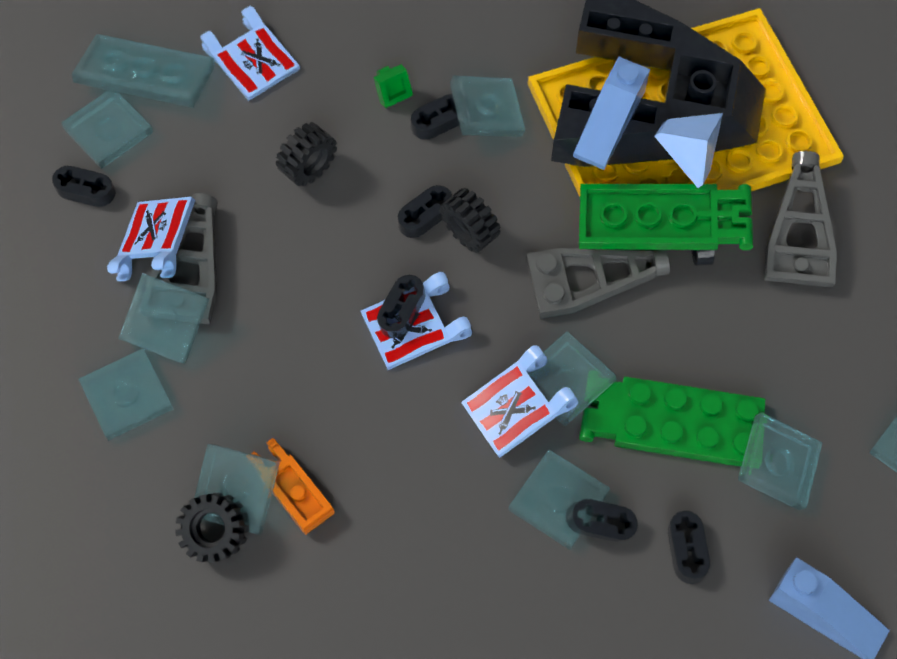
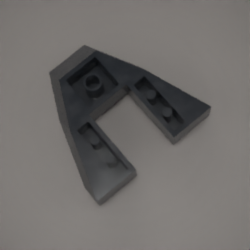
M637 0L585 1L578 32L577 54L617 61L618 57L642 66L670 71L664 102L641 99L607 165L673 159L654 137L663 122L672 118L723 113L715 152L757 143L766 88L740 59L684 23ZM566 84L553 141L551 161L580 167L593 166L574 158L573 153L599 97L600 90Z

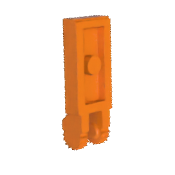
M272 438L266 444L270 453L279 461L277 465L269 469L263 458L255 451L248 455V458L260 473L266 486L302 532L307 535L335 514L334 508L292 455L288 456L277 441Z

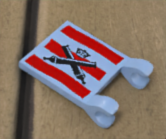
M252 6L241 11L244 16L243 24L250 31L223 48L211 31L200 36L204 51L217 62L248 101L300 69V65L266 27Z
M191 196L137 202L119 253L108 263V272L111 274L118 273L116 277L118 282L128 281L132 275V259L154 257L151 266L154 270H162L160 277H173L176 273V254L195 199Z
M438 272L423 282L426 295L425 300L409 330L400 338H388L379 328L377 315L385 300L361 310L365 323L388 370L447 343L463 340L472 335L471 324L468 318L464 316L444 327L430 299L432 296L442 295L449 291L448 278L444 272ZM414 287L411 288L409 291L403 292L405 297L404 302L406 301L409 294L416 295ZM399 311L394 319L387 318L390 327L393 323H401L398 316Z
M537 345L530 347L516 363L461 402L499 458L555 417L572 410L579 403L574 393L568 387L559 390L548 402L528 373L542 368L548 361L543 351Z

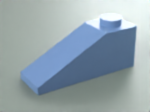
M618 57L603 85L573 153L574 158L603 170L606 168L645 93L650 69Z
M797 557L788 567L769 599L770 602L862 659H875L890 631L831 578Z

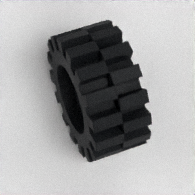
M313 122L303 124L302 129L297 127L294 130L295 134L293 136L289 134L286 138L288 142L286 144L282 143L280 146L282 152L277 153L276 156L279 159L276 161L278 169L298 186H307L308 182L312 184L315 182L316 176L320 178L323 175V169L327 170L329 168L328 162L334 160L335 156L333 153L337 152L336 140Z
M461 188L440 205L441 209L439 211L443 215L441 218L447 223V229L452 230L454 233L453 237L455 239L458 238L460 244L464 247L467 245L470 251L474 250L475 253L482 251L501 233L499 230L501 228L500 224L495 222L498 220L496 215L490 212L492 209L489 205L486 207L484 200L481 197L477 198L476 193L470 192L468 188Z
M223 493L200 495V497H194L189 500L190 504L184 505L180 511L184 514L176 519V523L181 524V529L175 530L176 536L182 535L183 541L178 544L181 548L187 547L189 549L186 554L190 558L197 556L196 561H209L211 563L229 558L241 550L239 546L246 543L247 537H244V533L249 532L250 525H244V519H248L247 512L241 513L240 509L243 505L240 502L234 503V497L230 495L223 496ZM208 513L219 515L225 524L224 534L217 542L207 540L201 533V521Z

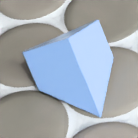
M723 113L667 119L654 136L697 188L704 184L711 170Z

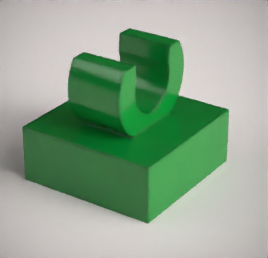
M402 64L392 69L387 65L376 71L377 76L373 78L380 103L385 109L413 96L407 69Z

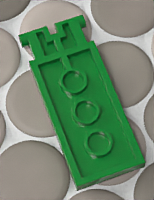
M580 184L579 249L718 250V244H739L741 250H751L753 248V221L748 217L752 215L751 186L742 184L737 187V190H717V184H703L699 188L695 184Z
M589 372L584 402L588 405L598 406V409H583L579 439L584 442H592L594 437L615 440V447L758 469L761 460L766 398L624 376L623 382L602 379V374L599 372Z

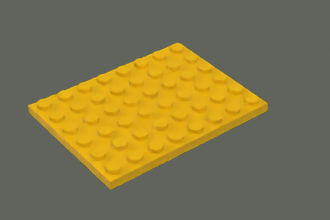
M760 8L691 28L740 59L766 88L757 143L714 152L711 170L704 184H717V190H737L739 185L748 184L751 186L752 192L789 180L792 173V155L800 151L818 153L820 155V170L842 162L843 153ZM593 57L528 77V86L553 140L566 84L601 91L616 62L615 60ZM643 66L650 69L642 98L664 102L670 71ZM674 159L607 165L604 170L596 166L580 167L565 164L579 197L580 184H694Z

